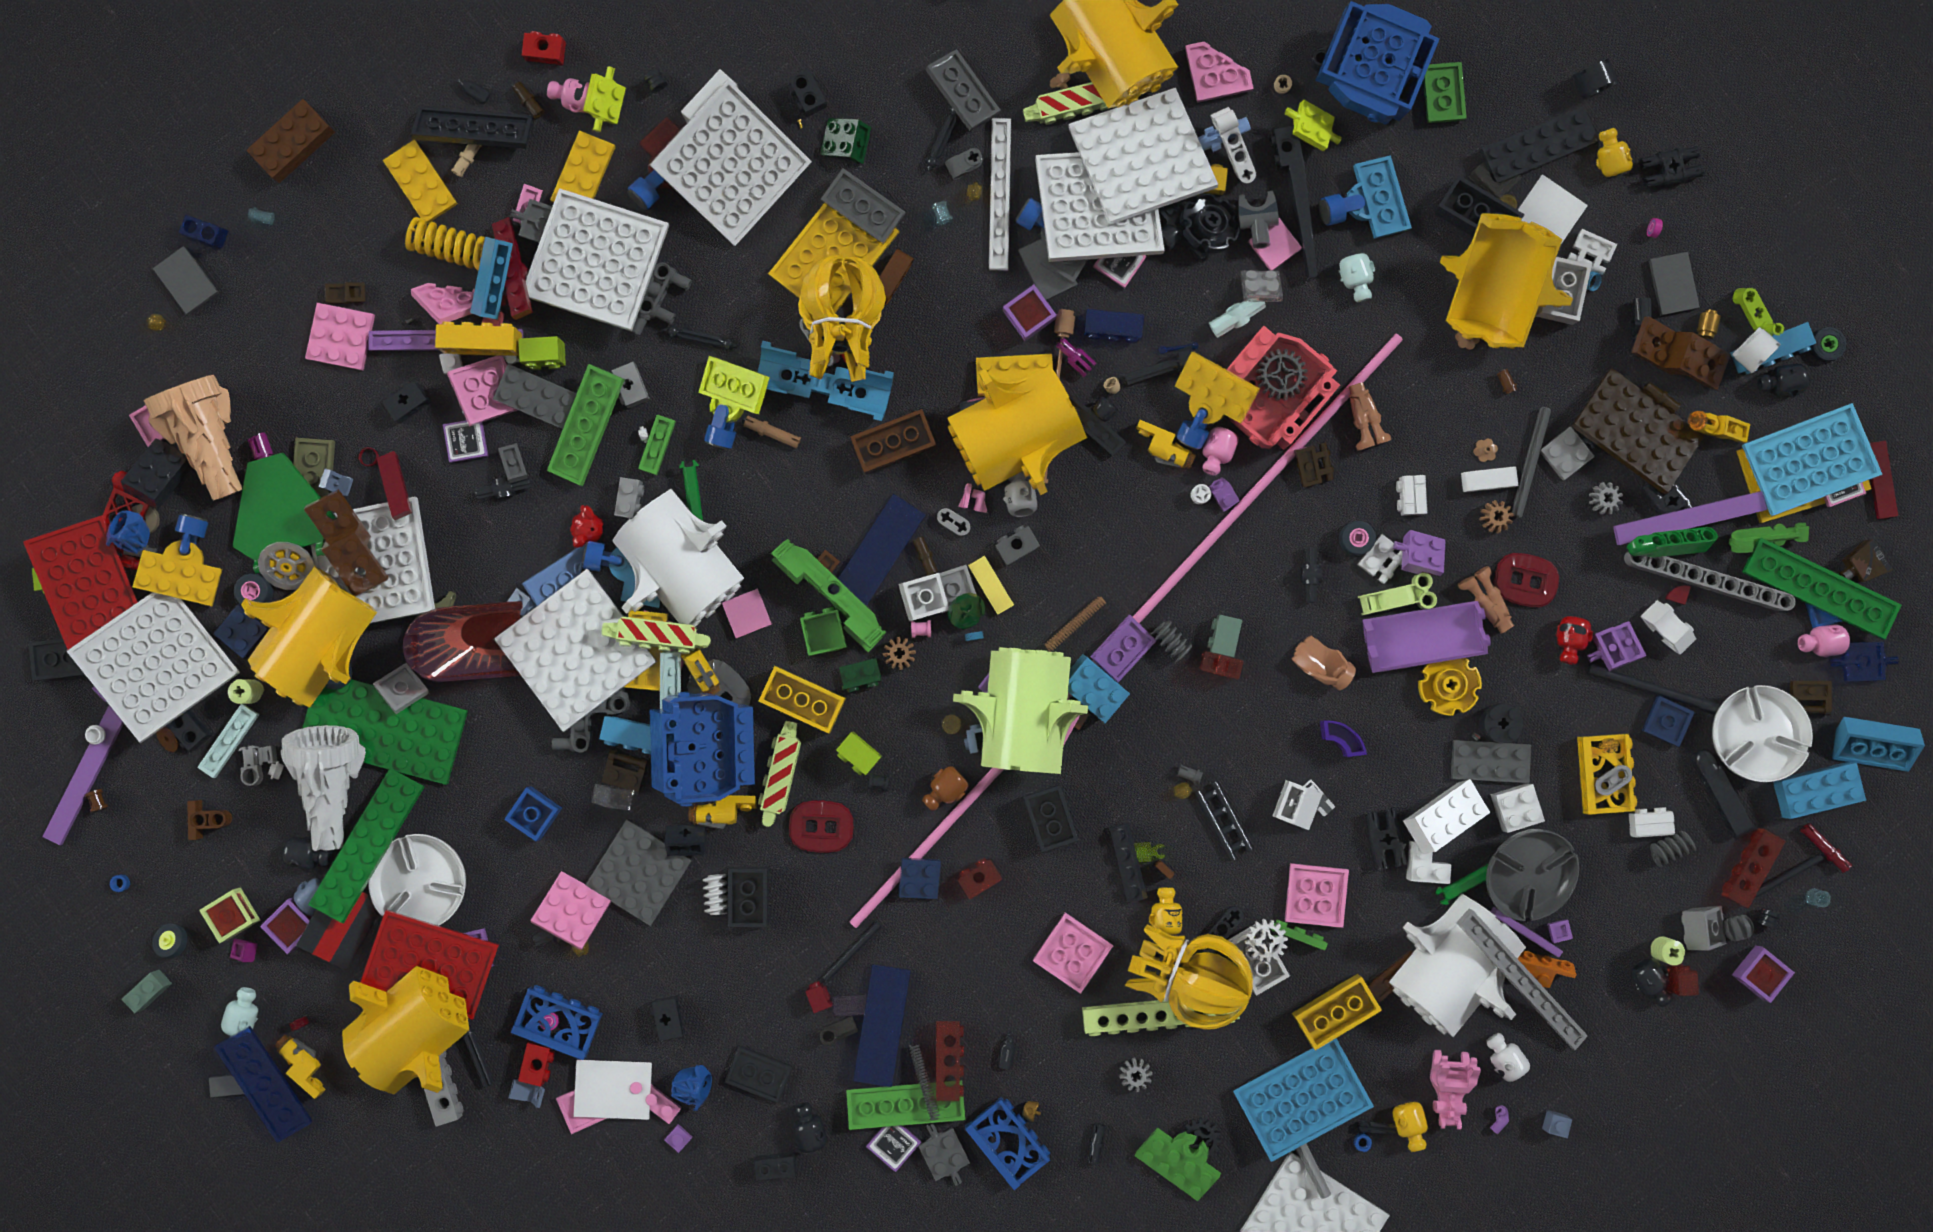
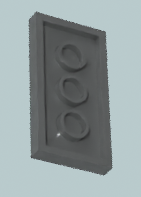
M957 49L926 67L927 73L969 131L996 116L1001 111Z
M842 168L821 198L822 202L883 245L906 214L901 208L844 168Z
M508 364L493 400L563 429L577 393Z
M1453 740L1451 778L1529 783L1531 745Z

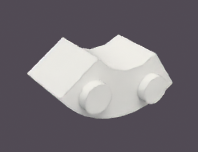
M1657 600L1641 617L1652 632L1657 630L1664 638L1662 641L1681 655L1696 640L1693 633L1694 629L1688 623H1683L1673 613L1674 609L1669 604H1662Z

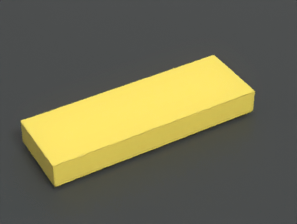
M985 556L968 565L997 615L1014 606Z

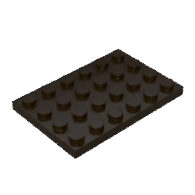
M1613 368L1607 371L1572 425L1574 429L1664 495L1670 491L1704 437L1702 433L1693 430L1691 425L1676 414H1673L1662 404H1657L1655 399Z

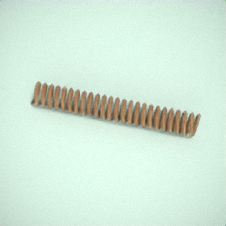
M1097 597L1095 601H1092L1077 617H1074L1061 631H1058L1052 637V640L1049 639L1045 643L1049 652L1056 649L1055 645L1058 647V644L1063 643L1062 640L1065 641V638L1067 639V636L1072 634L1071 631L1074 632L1076 628H1079L1078 625L1081 626L1085 622L1084 619L1088 620L1087 617L1090 618L1094 611L1097 612L1101 608L1100 604L1104 606L1103 603L1106 604L1102 597Z

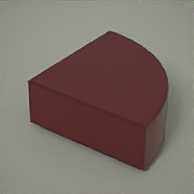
M1691 586L1676 587L1668 592L1665 599L1685 605Z

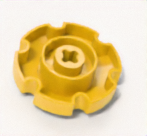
M1467 658L1426 664L1421 670V673L1424 674V679L1418 681L1419 694L1423 702H1431L1432 706L1430 709L1432 711L1451 716L1454 715L1456 709L1460 713H1464L1477 702L1479 697L1476 696L1475 691L1482 688L1481 677L1476 667L1469 668V660ZM1453 682V686L1447 688L1446 684Z

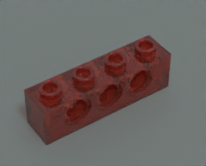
M1758 828L1752 833L1749 846L1742 851V858L1739 864L1734 866L1730 880L1722 888L1723 893L1721 895L1741 907H1750L1786 842L1765 829ZM1760 846H1763L1764 852L1759 855L1758 849ZM1753 862L1754 870L1750 872L1749 865ZM1744 879L1745 886L1741 889L1739 884Z
M936 1021V1101H960V1097H964V1085H960V1077H964V1065H960V1057H964V1045H960V1037H964V1026H960V1021ZM947 1036H953L956 1039L954 1046L948 1047L945 1045L944 1040ZM948 1055H952L956 1059V1063L952 1067H948L944 1063V1059ZM948 1075H952L956 1079V1083L952 1087H948L944 1083V1079Z

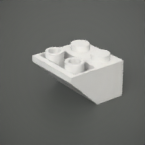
M1286 780L1273 817L1309 830L1322 794Z

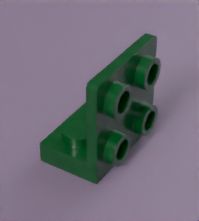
M829 118L820 154L829 157H847L857 164H863L871 127L859 119Z
M877 658L839 667L843 682L842 689H847L848 692L860 690L859 686L866 685L867 688L878 686V681H882Z

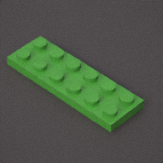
M588 364L547 471L578 485H584L624 383V378Z
M962 1080L927 1083L931 1084L928 1087H932L929 1090H933L930 1093H934L928 1097L935 1096L929 1100L936 1099L930 1103L936 1102L933 1105H937L934 1108H938V1110H935L939 1111L936 1114H940V1116H937L938 1120H930L931 1117H929L930 1114H928L929 1111H927L928 1108H926L927 1105H925L926 1102L923 1099L921 1084L846 1090L849 1130L965 1120Z

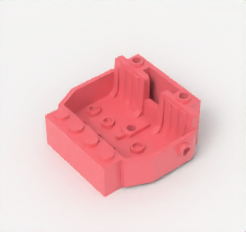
M1263 326L1227 370L1248 382L1253 381L1255 386L1258 387L1262 380L1256 381L1255 378L1261 376V374H1257L1255 371L1256 369H1261L1258 363L1264 362L1262 357L1264 355L1269 357L1268 353L1270 351L1276 356L1275 352L1277 349H1280L1281 354H1283L1284 349H1287V355L1294 351L1295 355L1293 358L1296 359L1298 356H1301V359L1298 361L1299 364L1305 362V365L1301 367L1308 370L1307 373L1302 374L1308 377L1307 381H1301L1305 384V387H1298L1301 393L1296 394L1294 392L1295 397L1293 399L1288 395L1286 401H1283L1282 398L1276 401L1275 394L1270 399L1268 398L1269 391L1265 394L1262 393L1265 389L1263 386L1258 391L1242 423L1230 417L1228 418L1255 445L1270 449L1277 444L1284 450L1296 439L1338 389L1340 384L1332 378L1337 370L1333 368L1329 363V359L1324 354L1320 353L1319 355L1300 338L1282 333L1275 335ZM1282 360L1286 368L1294 369L1289 362ZM1276 361L1269 364L1267 374L1276 371ZM1283 371L1277 374L1278 377H1281L1280 379L1286 376ZM1296 376L1287 379V389L1294 386ZM1268 380L1273 387L1281 390L1276 381ZM1317 394L1320 395L1322 399L1310 413L1304 410ZM1297 418L1302 420L1299 426L1295 423ZM1287 427L1293 429L1292 434L1286 432Z

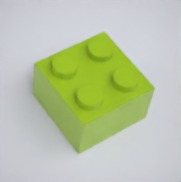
M557 336L520 338L519 360L530 370H541V367L560 369V366H566L565 343Z
M851 732L836 749L839 752L837 756L845 763L847 761L851 762L854 765L852 769L859 775L863 773L867 775L882 757L855 732Z

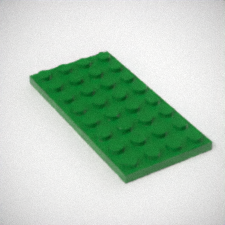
M351 679L348 685L340 689L323 688L311 707H308L303 728L325 725L350 728L359 736V744L365 747L366 753L363 763L393 769L397 772L447 785L468 710L421 698L395 714L375 689L374 685Z

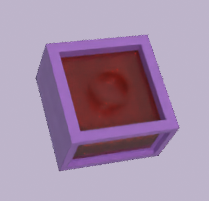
M1032 285L1003 306V312L1024 341L1056 320L1057 316L1035 285Z
M289 898L260 927L289 954L298 948L296 944L312 916L304 914L298 908L294 899Z
M1755 945L1732 976L1760 999L1771 1003L1795 972L1768 950Z

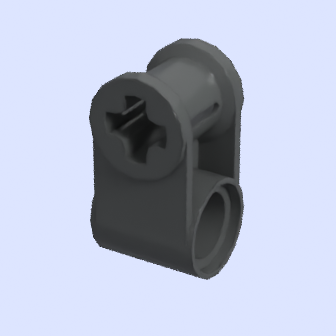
M971 148L945 162L953 180H957L981 166L982 154L978 149ZM971 155H973L974 157H977V161H976V162H974L973 160H971V158H970Z

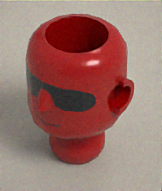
M1566 616L1562 618L1560 626H1557L1558 630L1555 636L1557 637V644L1564 648L1560 654V661L1575 665L1578 662L1577 652L1586 649L1588 642L1592 641L1593 631H1591V624L1588 620Z

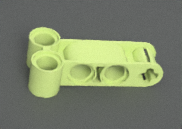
M1420 573L1412 578V584L1358 596L1363 610L1361 614H1370L1414 603L1421 609L1433 608L1437 603V597L1434 593L1428 592L1433 583L1432 577L1427 573ZM1419 577L1425 578L1426 585L1424 587L1418 584ZM1425 595L1429 596L1431 599V602L1428 606L1424 605L1422 602V599Z

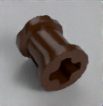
M102 789L84 794L85 797H88L91 806L90 813L108 807L104 803L101 794L103 792Z

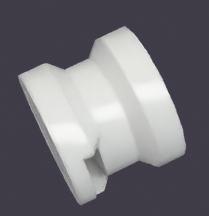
M1204 484L1195 486L1191 491V499L1196 504H1204L1211 497L1210 488Z

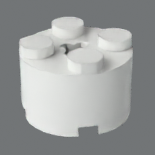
M1759 327L1732 355L1748 371L1753 373L1781 344Z

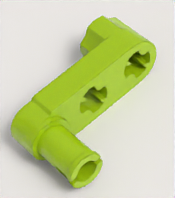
M1739 288L1734 291L1733 302L1741 305L1753 330L1756 331L1760 327L1771 336L1780 335V333L1784 332V326L1781 323H1773L1755 289Z

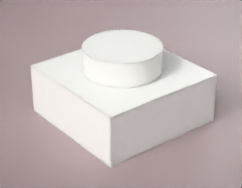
M460 354L439 355L444 374L463 367Z

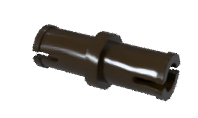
M517 82L512 86V90L521 100L523 107H527L535 119L540 118L544 114V110L535 101V96L527 91L522 82Z
M1651 381L1642 389L1643 392L1655 399L1657 404H1662L1673 414L1681 406L1680 403L1667 395V391H1662Z
M924 537L913 540L912 542L919 555L918 559L922 562L927 576L938 573L939 571L932 559L933 554L929 552Z

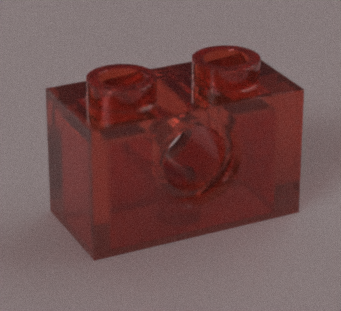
M1205 651L1203 652L1199 670L1239 680L1243 660Z
M983 858L975 863L976 867L972 870L967 868L959 873L960 877L957 880L969 900L1002 880V876L990 858L988 860ZM975 873H983L985 876L984 880L976 882L973 878Z
M1682 963L1666 967L1670 979L1669 986L1666 988L1667 991L1678 996L1699 995L1697 971L1690 969V966H1683Z

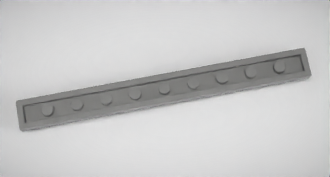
M1468 909L1456 922L1458 926L1569 1047L1576 1050L1587 1037L1586 1033L1473 910Z

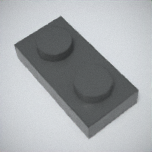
M517 443L498 448L508 482L513 483L528 479Z

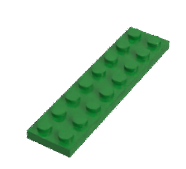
M1759 538L1756 542L1753 552L1742 572L1779 591L1789 593L1794 598L1882 640L1887 638L1902 606L1763 538Z
M389 769L309 902V906L344 924L423 791V785L393 769Z

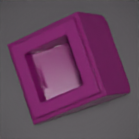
M234 939L230 958L241 962H253L257 943Z

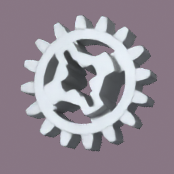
M1262 919V924L1255 921L1256 927L1249 926L1251 933H1245L1249 937V940H1245V944L1250 945L1247 951H1254L1251 956L1255 958L1259 955L1258 960L1261 962L1264 958H1266L1267 962H1270V957L1278 960L1277 954L1283 955L1284 953L1281 949L1287 948L1283 944L1284 941L1288 940L1287 937L1283 936L1286 931L1284 929L1279 930L1281 927L1279 923L1274 926L1273 920H1270L1269 924L1265 919ZM1269 928L1274 929L1278 935H1271ZM1259 930H1261L1260 934L1257 937H1254L1255 934ZM1265 936L1271 939L1267 942V945L1262 942V940H1265ZM1278 944L1277 948L1272 951V948ZM1255 946H1261L1263 953L1257 951Z

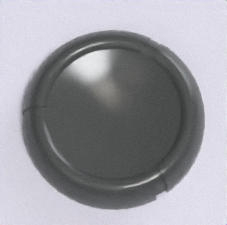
M1545 829L1521 831L1505 840L1491 857L1486 873L1487 891L1498 910L1515 920L1525 921L1529 917L1533 921L1547 917L1561 908L1572 895L1579 877L1578 856L1573 853L1575 849L1570 842L1561 835Z

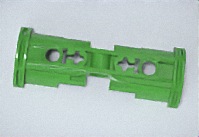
M787 539L771 553L774 556L771 561L791 580L798 584L805 578L847 618L843 629L867 653L886 634V631H882V627L878 625L875 614L807 549L795 546ZM832 585L839 588V592L835 595L830 594L828 588Z

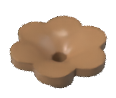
M1057 74L1056 77L1050 80V87H1060L1061 90L1067 89L1068 85L1066 82L1070 80L1071 74Z
M1460 332L1455 336L1458 346L1460 348L1466 347L1468 350L1473 349L1475 344L1480 341V338L1466 339L1462 337Z
M1491 439L1479 440L1476 442V448L1473 453L1475 456H1478L1481 462L1492 461L1495 459L1498 447L1493 444Z

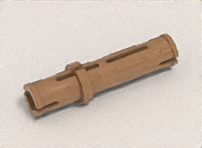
M749 415L747 416L743 427L759 432L761 436L766 435L797 449L801 437L771 426L767 421L762 422Z

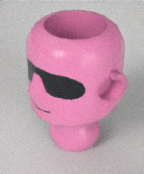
M569 78L565 80L563 85H560L556 81H551L548 84L547 97L552 100L561 99L562 106L572 112L586 113L583 109L589 82Z

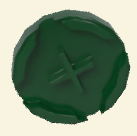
M965 593L956 597L948 608L950 622L960 629L976 625L979 622L978 619L981 616L983 617L985 613L983 600L974 593Z

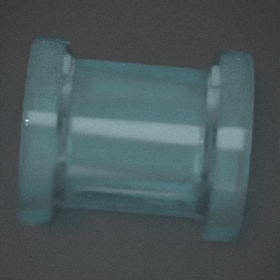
M941 201L931 206L932 210L935 211L936 223L939 226L953 221V217L950 216L947 208V201Z
M1815 888L1810 889L1806 894V900L1810 905L1826 907L1830 904L1831 897L1827 891Z

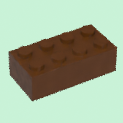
M302 99L246 151L280 184L326 142L335 131L310 104Z
M922 409L850 436L865 475L936 448V443Z

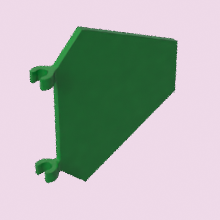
M284 453L247 463L233 547L254 560L253 568L255 574L260 573L258 566L260 553L268 545L276 542H290L301 547L316 544V555L325 556L321 550L325 539L304 510L306 505L321 497ZM332 511L327 512L329 518H337Z

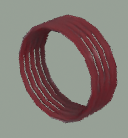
M366 447L360 451L358 458L361 464L371 467L377 463L379 455L375 449ZM368 449H372L376 454L375 461L370 465L364 464L361 459L362 453Z
M305 1016L290 1023L291 1031L307 1025L309 1019Z

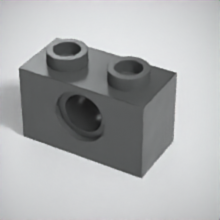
M1022 525L1013 531L1014 535L1009 538L1005 535L997 540L998 544L995 547L1006 566L1040 547L1029 526L1024 528ZM1015 539L1022 542V547L1018 550L1013 549L1011 546V542Z

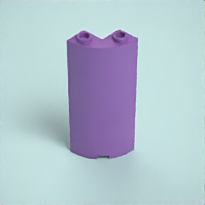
M1478 601L1364 619L1365 643H1367V654L1372 673L1488 654V646L1491 645L1489 634L1486 635L1483 629L1482 619H1485L1484 608H1480Z

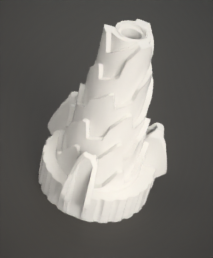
M328 725L306 727L295 730L282 738L281 757L293 779L297 780L298 794L302 796L303 809L306 811L307 831L311 830L312 850L314 851L340 849L344 844L343 815L347 807V789H349L350 785L349 775L352 778L358 777L366 753L365 747L359 744V736L350 728Z

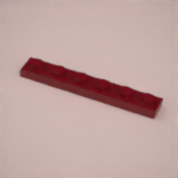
M507 217L493 223L492 227L495 239L513 243L505 288L511 316L517 320L533 312L522 269L513 221Z

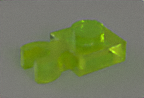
M1134 842L1138 862H1151V856L1159 859L1165 858L1164 854L1159 855L1157 853V849L1163 848L1164 844L1159 843L1151 847V842Z

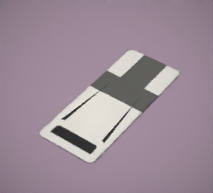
M1309 780L1303 786L1322 794L1317 810L1323 816H1326L1335 808L1334 804L1312 780Z

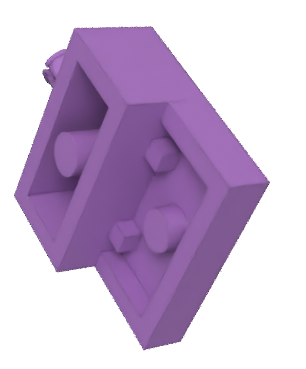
M1410 530L1403 537V543L1394 542L1393 549L1403 551L1402 570L1415 574H1420L1423 571L1438 576L1444 573L1445 539Z
M1629 621L1596 633L1592 638L1597 646V651L1587 655L1590 662L1601 658L1609 672L1646 656Z

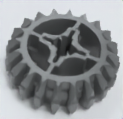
M1277 349L1275 352L1276 356L1270 351L1268 353L1269 357L1264 355L1262 357L1264 362L1258 363V366L1262 369H1256L1255 371L1257 374H1261V376L1255 378L1256 381L1262 380L1258 388L1264 386L1265 389L1262 393L1265 394L1269 391L1268 398L1270 399L1275 394L1276 401L1280 400L1281 395L1283 401L1287 400L1288 395L1293 399L1295 397L1294 392L1296 394L1301 393L1298 387H1305V384L1301 381H1307L1308 377L1302 375L1308 372L1307 369L1301 368L1305 365V362L1299 364L1298 361L1301 359V356H1298L1296 359L1293 358L1295 355L1294 351L1287 355V349H1284L1283 354H1281L1280 349ZM1282 360L1289 362L1294 369L1286 368ZM1276 361V371L1267 374L1269 364ZM1280 371H1283L1286 375L1283 379H1280L1281 377L1277 375ZM1296 376L1294 386L1287 389V379ZM1268 380L1276 381L1281 390L1273 387Z

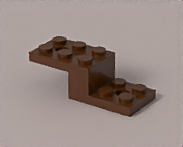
M1644 317L1631 352L1668 374L1687 375L1712 390H1718L1731 355L1694 332H1675L1651 317Z
M339 489L304 507L305 512L326 540L321 549L353 596H357L388 580V575L367 546L371 535ZM327 512H335L337 514V518H329ZM363 568L366 574L359 575L355 569Z

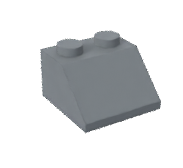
M1722 906L1692 908L1682 911L1681 920L1684 925V942L1687 950H1711L1726 944Z

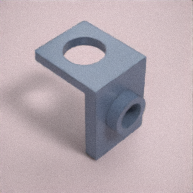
M513 1079L509 1098L532 1102L537 1108H540L545 1089L542 1086L519 1082L518 1079Z

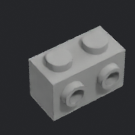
M620 477L615 516L633 519L637 515V512L641 510V504H639L640 497H643L644 494L643 482Z

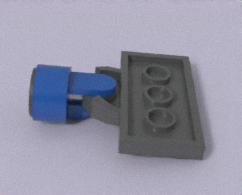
M1028 198L1016 218V223L1029 231L1033 225L1039 227L1041 238L1047 246L1041 203L1033 198ZM1047 252L1040 265L1073 284L1088 259L1049 262Z

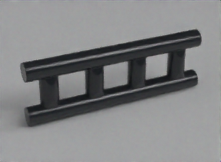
M1214 781L1211 783L1213 790L1205 794L1198 790L1194 792V795L1229 860L1232 861L1237 858L1234 852L1245 847L1246 851L1249 852L1254 848L1218 781ZM1217 796L1222 807L1212 811L1207 801ZM1226 813L1231 824L1221 828L1216 818ZM1235 830L1240 841L1230 846L1225 835Z

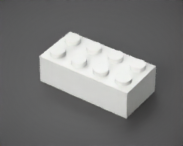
M1469 779L1456 783L1403 822L1421 852L1427 854L1436 852L1489 814L1490 811Z

